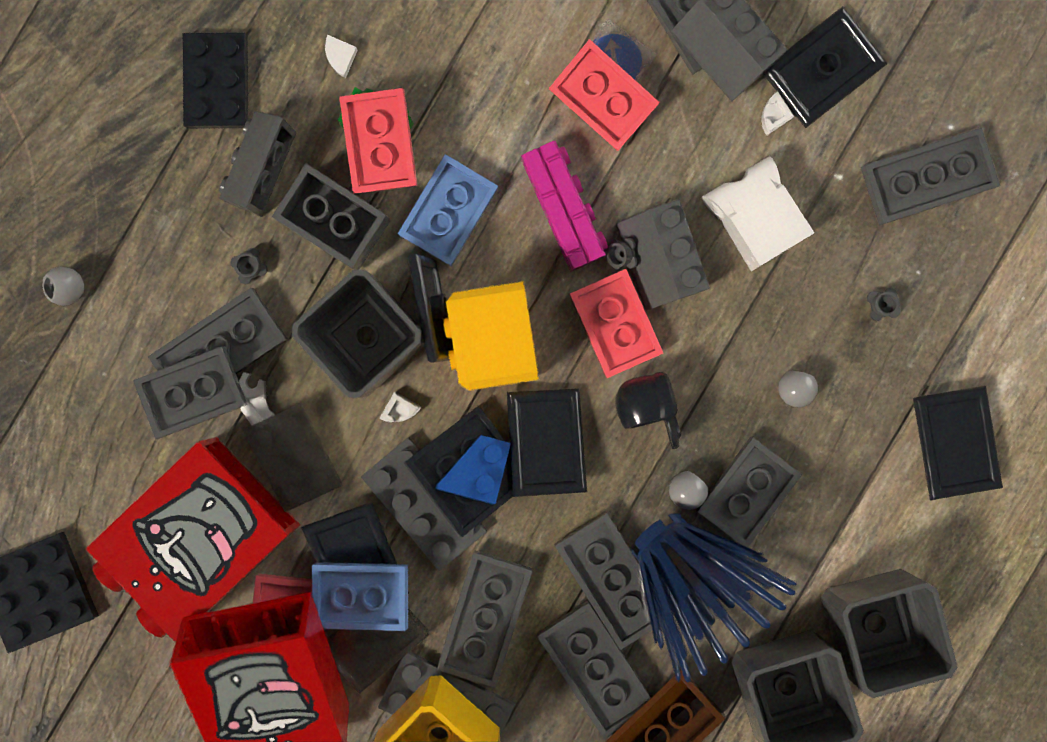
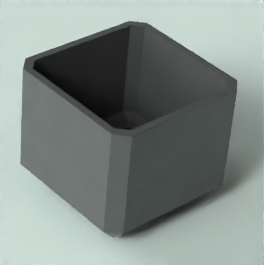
M352 270L292 325V337L347 398H362L371 395L425 346L422 329L382 283L366 270ZM364 327H370L375 332V339L369 345L362 344L358 338L360 330Z
M897 569L827 588L821 597L834 648L841 653L847 677L856 687L874 699L953 677L958 666L938 590L931 584L902 569ZM880 615L882 619L880 627L876 630H869L868 620L870 617Z
M808 630L736 652L732 665L753 735L758 742H859L864 730L841 653L819 634ZM783 678H793V687L789 691L783 692L779 690L778 685Z

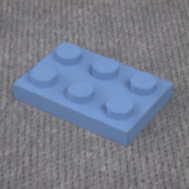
M445 154L399 230L398 235L452 267L499 187Z
M313 564L312 597L323 629L406 631L408 629V564Z

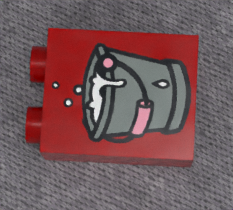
M217 437L198 441L85 549L97 561L92 567L96 578L112 591L120 592L124 589L141 606L136 612L141 625L156 637L162 638L168 634L176 642L183 617L210 612L301 524Z
M311 592L182 618L169 665L204 742H347L349 701Z

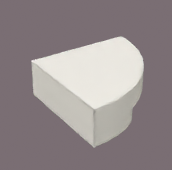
M327 35L325 42L327 59L333 69L340 76L346 78L358 50L355 46Z
M778 91L767 101L762 112V127L766 136L795 117Z
M394 392L379 419L386 422H402L416 415L422 406Z

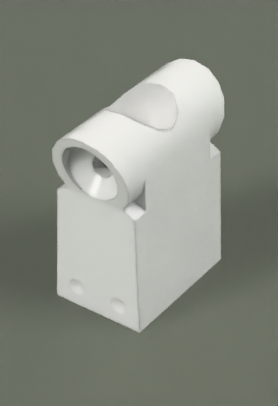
M770 156L748 168L741 181L723 183L702 196L706 207L723 222V226L751 271L814 234V231L789 192L781 184L777 166Z

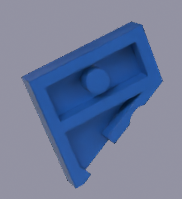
M480 435L443 479L437 483L436 489L485 503L496 504L511 443Z

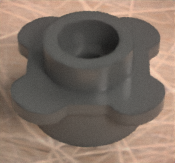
M626 238L624 241H618L617 239L610 241L607 249V259L614 269L618 270L624 266H627L629 269L636 267L637 259L635 258L634 240Z
M249 248L246 253L234 256L231 259V266L239 275V281L243 284H249L253 278L264 276L267 273V266L260 261L257 249ZM248 263L252 265L250 269L246 267Z
M887 288L885 292L880 293L871 291L867 295V301L871 305L870 317L872 320L880 321L883 317L890 316L891 318H896L899 316L901 311L899 308L900 301L895 289ZM882 302L886 303L885 307L881 306Z

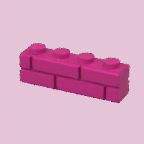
M555 140L521 155L522 164L570 272L606 256L604 250L608 248L606 239L601 231L596 233L592 224V221L596 220L594 212L589 203L583 204L579 193L583 192V188L578 176H571L567 165L571 164L565 147L559 148Z

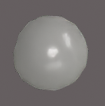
M59 266L51 269L44 276L43 291L46 298L52 303L59 306H68L78 301L84 293V281L75 270Z
M787 371L779 381L778 391L786 404L792 407H804L815 400L818 393V384L814 376L799 371Z
M684 471L672 478L669 484V495L676 506L692 510L700 507L705 502L708 496V487L698 476L690 471Z

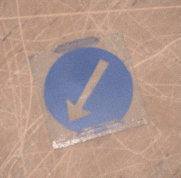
M609 19L605 21L592 40L595 45L637 82L657 55V53Z

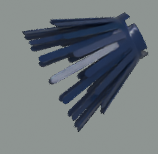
M672 513L668 516L672 519L673 523L665 526L660 519L654 522L634 543L640 552L632 550V554L640 564L654 642L656 644L658 641V645L662 649L664 646V635L677 681L679 682L681 679L680 664L684 678L689 683L691 674L685 660L688 653L677 623L701 675L706 676L708 670L694 641V636L698 641H701L705 635L721 663L725 664L728 662L726 652L709 626L715 623V618L705 603L722 620L742 646L748 647L750 645L749 638L706 586L728 608H734L736 603L760 626L767 629L771 624L747 602L752 598L748 591L752 590L779 610H786V605L749 578L766 588L774 586L788 595H795L796 592L781 582L788 585H796L797 583L748 558L750 557L762 563L767 562L768 560L762 557L763 553L688 524L680 514Z

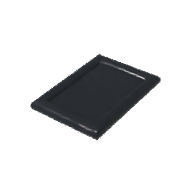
M842 6L791 46L763 75L774 89L779 92L803 126L807 128L886 66L887 62Z
M412 253L408 256V262L427 360L430 363L450 361L448 351L454 349L452 339L446 338L443 319L449 318L446 304L448 299L442 293L437 262L435 259Z
M986 385L914 397L913 403L930 501L1003 488Z
M579 388L506 392L509 438L511 443L513 497L586 493L587 481Z
M372 502L301 527L316 563L397 564Z

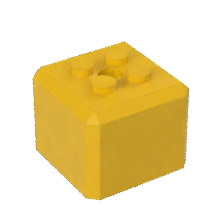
M524 282L453 292L446 301L449 318H445L443 321L446 338H452L454 350L448 351L451 370L457 369L459 384L469 391L539 380Z
M430 676L378 729L374 742H500V727L443 676ZM441 727L446 730L448 736L443 739L435 738L431 730Z

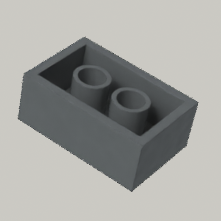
M305 164L272 215L280 223L356 270L361 268L391 221L387 215L308 164Z

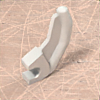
M243 372L239 384L247 406L240 409L253 427L268 436L287 437L289 433V428H286L287 423L268 407L266 381L259 379L257 386L250 388L248 386V379L251 374Z

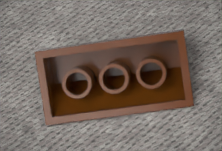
M680 670L681 679L679 682L676 679V675H674L605 742H702L725 720V714L692 679L689 683L686 682L683 672Z

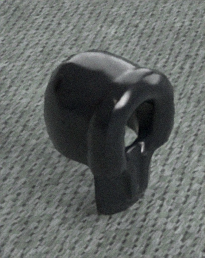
M656 372L652 375H644L625 381L619 387L615 397L617 415L625 429H632L664 421L672 449H677L681 432L676 418L678 412L677 403L668 375L664 372Z

